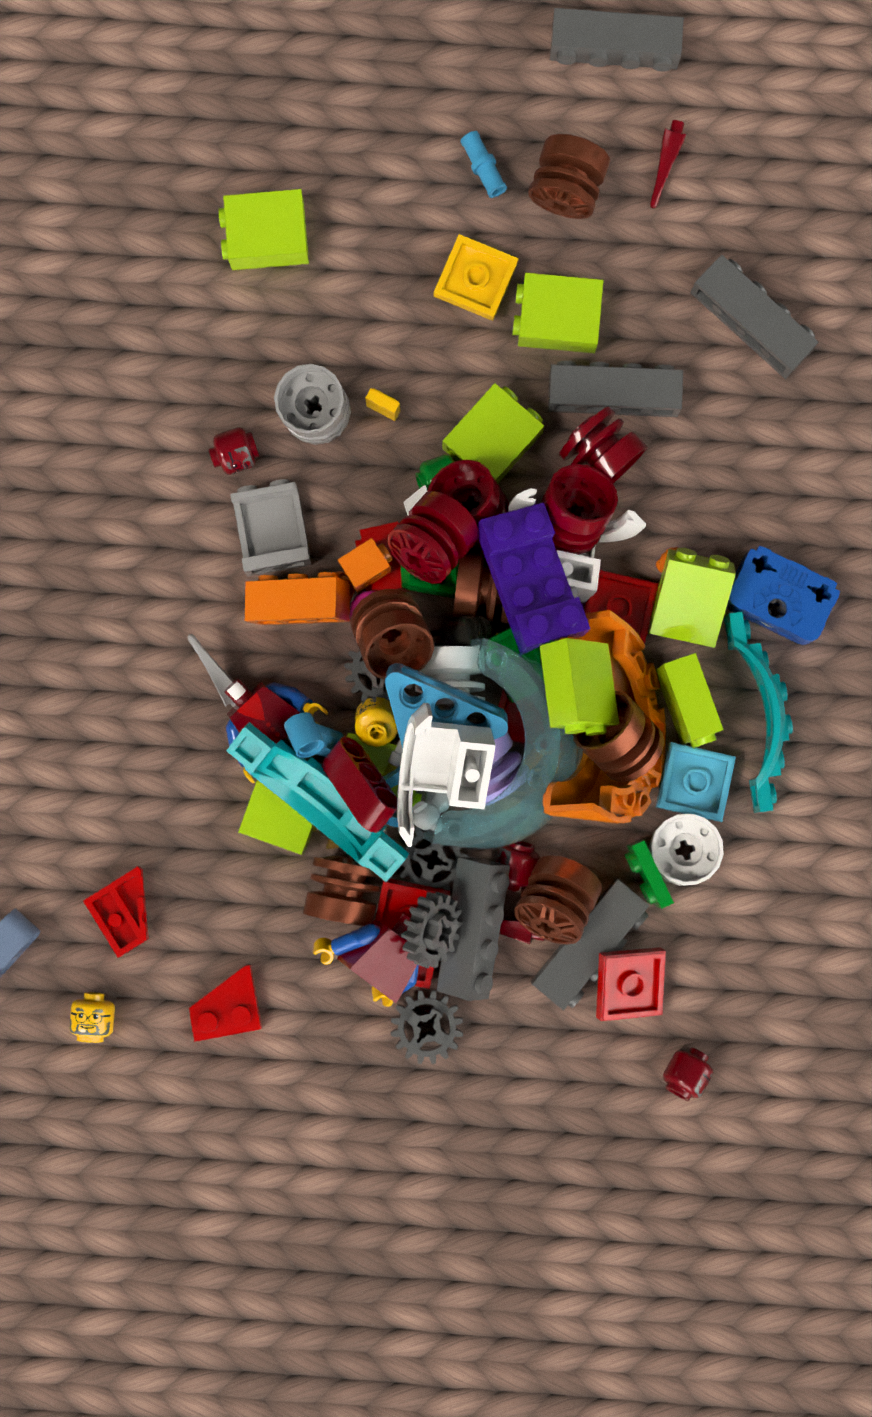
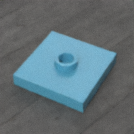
M670 742L656 808L682 814H695L709 820L722 822L736 757Z

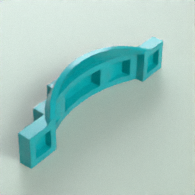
M743 612L729 613L724 617L728 650L737 649L747 663L756 680L765 711L766 744L759 775L755 779L749 780L754 813L773 811V804L777 802V795L774 784H769V777L782 775L781 769L785 767L782 751L783 742L790 740L789 734L793 732L790 714H785L784 701H787L788 698L787 687L784 681L780 682L779 674L773 675L769 669L768 654L766 650L762 651L761 643L747 644V640L751 638L749 621L743 618Z
M250 722L242 729L226 750L244 765L245 770L307 819L361 866L371 869L385 882L389 880L410 854L383 832L387 827L386 825L377 833L363 828L324 772L322 765L313 757L308 761L297 757L295 751L285 742L280 740L277 744L274 743Z

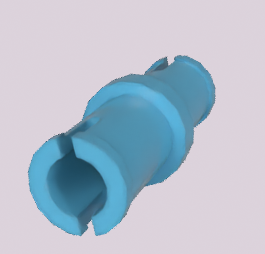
M478 131L467 133L461 138L460 142L472 162L471 169L475 175L479 176L489 198H495L507 189L495 166L496 159L493 154L488 153Z

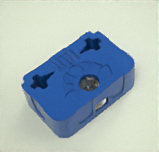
M758 546L755 550L750 549L742 558L736 571L726 608L733 613L743 612V618L797 644L807 645L821 635L827 618L837 602L840 591L835 589L837 583L834 580L823 577L807 567L790 559L788 560L765 547ZM757 560L762 562L761 568L763 570L760 573L755 571L756 565L754 563ZM817 589L821 591L820 597L823 598L820 602L815 600L816 594L813 593ZM773 604L778 606L777 611L781 613L775 617L770 615L771 610L768 609Z

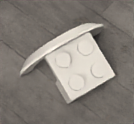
M530 488L517 494L510 502L508 511L534 505L536 499H533V497L537 493V489ZM627 510L620 518L608 523L599 542H615L632 538L646 527V523L635 511ZM595 547L589 552L580 555L557 550L570 587H577V597H579L581 602H586L597 592L601 560L594 558Z
M423 703L411 715L402 748L398 782L397 818L399 833L408 847L412 846L414 834L412 813L413 790L447 793L449 806L484 809L496 746L491 728L432 722V711L429 703Z

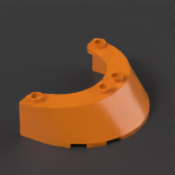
M611 610L585 613L591 629L583 637L566 638L608 644L615 691L626 693L663 732L664 746L656 764L647 773L633 781L622 783L611 780L583 752L577 769L569 778L561 782H551L547 786L543 794V813L550 816L599 822L629 823L633 817L642 816L652 803L649 796L652 788L659 786L662 776L666 747V723L664 708L658 709L655 690L660 688V683L654 664L647 663L641 651L644 650L645 644L627 622Z

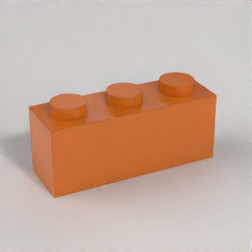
M320 572L318 573V578H308L306 574H288V579L278 580V576L260 575L258 576V581H246L244 621L257 625L349 622L350 582L338 578V573Z

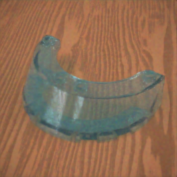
M485 638L473 639L471 646L479 648L477 665L480 672L500 685L510 695L523 720L525 730L523 759L512 782L501 794L485 803L484 809L471 808L445 812L439 817L434 834L425 832L423 838L431 843L468 849H491L518 842L535 833L553 818V816L543 813V794L546 792L549 783L564 781L575 772L580 761V748L574 742L573 734H565V729L550 728L542 665L504 645Z

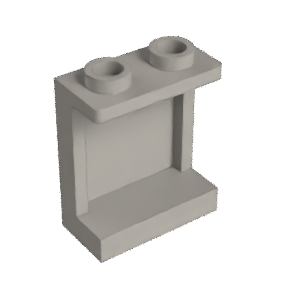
M288 479L275 480L270 482V487L257 489L255 485H248L238 488L237 493L230 494L234 505L242 549L243 570L247 577L312 565L299 492L295 482L289 483Z

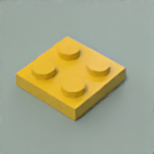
M459 234L434 290V297L493 321L518 265L519 258Z

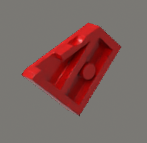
M137 866L83 900L118 958L149 939L144 877L141 866Z
M251 964L245 965L189 1008L194 1042L262 1029Z

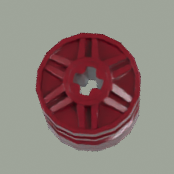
M607 406L597 414L588 417L573 431L567 443L560 450L559 456L566 461L578 453L571 465H585L587 463L590 467L604 473L614 484L640 459L648 446L634 431L619 439L616 435L622 428L624 421L618 418L607 426L615 414V411L610 406Z
M461 460L445 466L434 476L427 492L437 491L457 500L469 511L477 525L481 519L509 512L510 503L507 496L497 484L489 469L477 461ZM479 540L472 548H482Z
M572 464L560 468L553 474L541 503L544 502L555 531L552 540L556 550L580 555L592 550L603 535L605 527L608 525L617 507L618 495L612 481L600 470L588 465Z
M431 491L426 492L409 511V515L405 516L388 535V546L399 564L410 574L431 584L441 583L450 574V571L457 566L458 560L462 559L479 540V529L469 511L457 500L447 494Z

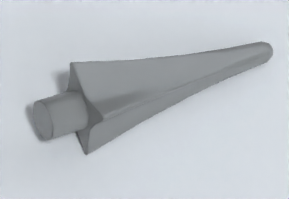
M189 634L187 637L188 641L204 664L225 707L229 704L234 707L236 704L224 693L225 689L234 680L210 656L195 635Z

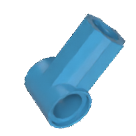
M307 712L292 716L284 724V729L296 756L299 758H307L315 754L326 757L341 737H344L342 732L316 724L312 714Z

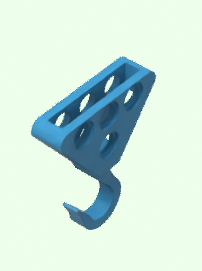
M394 663L389 666L385 685L402 748L408 721L411 715L423 703L430 704L432 722L491 728L494 740L507 733L508 718L504 709L403 664ZM409 684H416L422 688L423 692L418 696H410L405 692L404 688ZM448 698L455 705L449 710H442L436 705V702L439 699ZM479 712L486 719L482 723L474 724L467 717L471 713ZM400 766L383 776L390 788L398 785ZM397 811L388 820L387 825L398 827Z

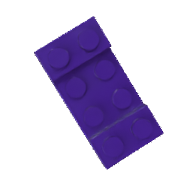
M544 502L479 521L477 525L479 529V542L520 655L526 654L543 644L566 637H583L591 628L579 597L574 598L552 540L555 531Z

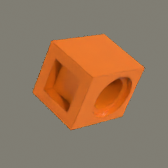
M371 538L337 560L356 592L359 593L391 573L388 563L393 559L383 543L377 546Z

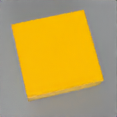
M370 388L365 397L366 406L396 421L400 413L399 401L375 388Z

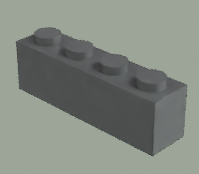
M554 8L550 60L564 65L579 62L589 63L594 67L620 65L625 69L648 67L660 72L671 69L677 70L682 52L684 17Z
M722 254L694 283L690 292L785 380L819 343L809 327L803 324L799 325L791 317L790 311L783 304L775 303L766 295L767 292L760 283L747 278L737 262L732 259H726Z
M559 361L557 365L551 364L549 372L548 412L597 414L605 407L610 406L615 411L614 415L678 417L682 410L683 370H675V367L671 365L655 366V369L642 368V365L635 363L624 364L622 367H609V364L605 362H593L590 366H577V363L573 361Z
M458 857L451 899L457 900L456 908L462 911L457 918V921L462 922V926L456 931L460 938L453 941L454 952L448 951L446 953L447 961H441L437 991L467 1001L489 999L493 986L494 963L498 954L500 926L504 918L503 908L506 890L509 886L510 865L482 858Z
M614 879L598 898L594 909L589 913V921L584 927L581 939L574 944H561L530 981L531 984L563 1011L567 1006L573 1008L583 997L585 992L581 989L590 979L594 982L598 979L599 953L620 951L627 942L624 938L627 932L632 927L637 930L649 914L645 910L649 907V904L620 880Z

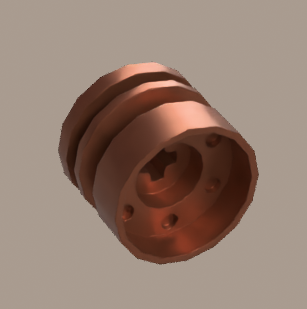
M569 134L550 135L545 140L539 158V165L541 167L535 171L534 181L530 184L528 190L529 197L536 205L553 214L572 219L589 218L593 215L595 201L599 197L598 186L603 184L610 164L609 155L600 146L585 138Z
M471 548L459 560L453 617L475 619L479 605H486L487 621H493L495 607H502L501 622L509 623L489 566L484 565L483 550Z
M400 589L379 590L363 598L354 608L350 620L352 632L360 648L366 668L373 676L385 680L389 666L394 663H400L420 671L430 661L434 651L433 637L423 620V615L419 610L417 602L409 593Z
M615 691L619 724L606 727L607 732L600 735L588 736L586 731L573 734V740L611 780L622 783L641 777L656 764L662 754L664 737L663 732L626 693Z
M336 855L322 858L314 857L313 865L327 868L326 875L311 873L310 879L324 884L323 891L307 892L303 914L358 926L371 924L374 921L376 904L363 899V893L379 892L380 886L366 883L367 876L380 877L371 869L361 866L353 858Z
M554 855L540 857L528 879V886L523 890L521 899L515 907V917L529 932L542 939L565 945L577 943L581 939L584 927L589 921V913L594 909L600 896L602 884L591 870L574 860Z

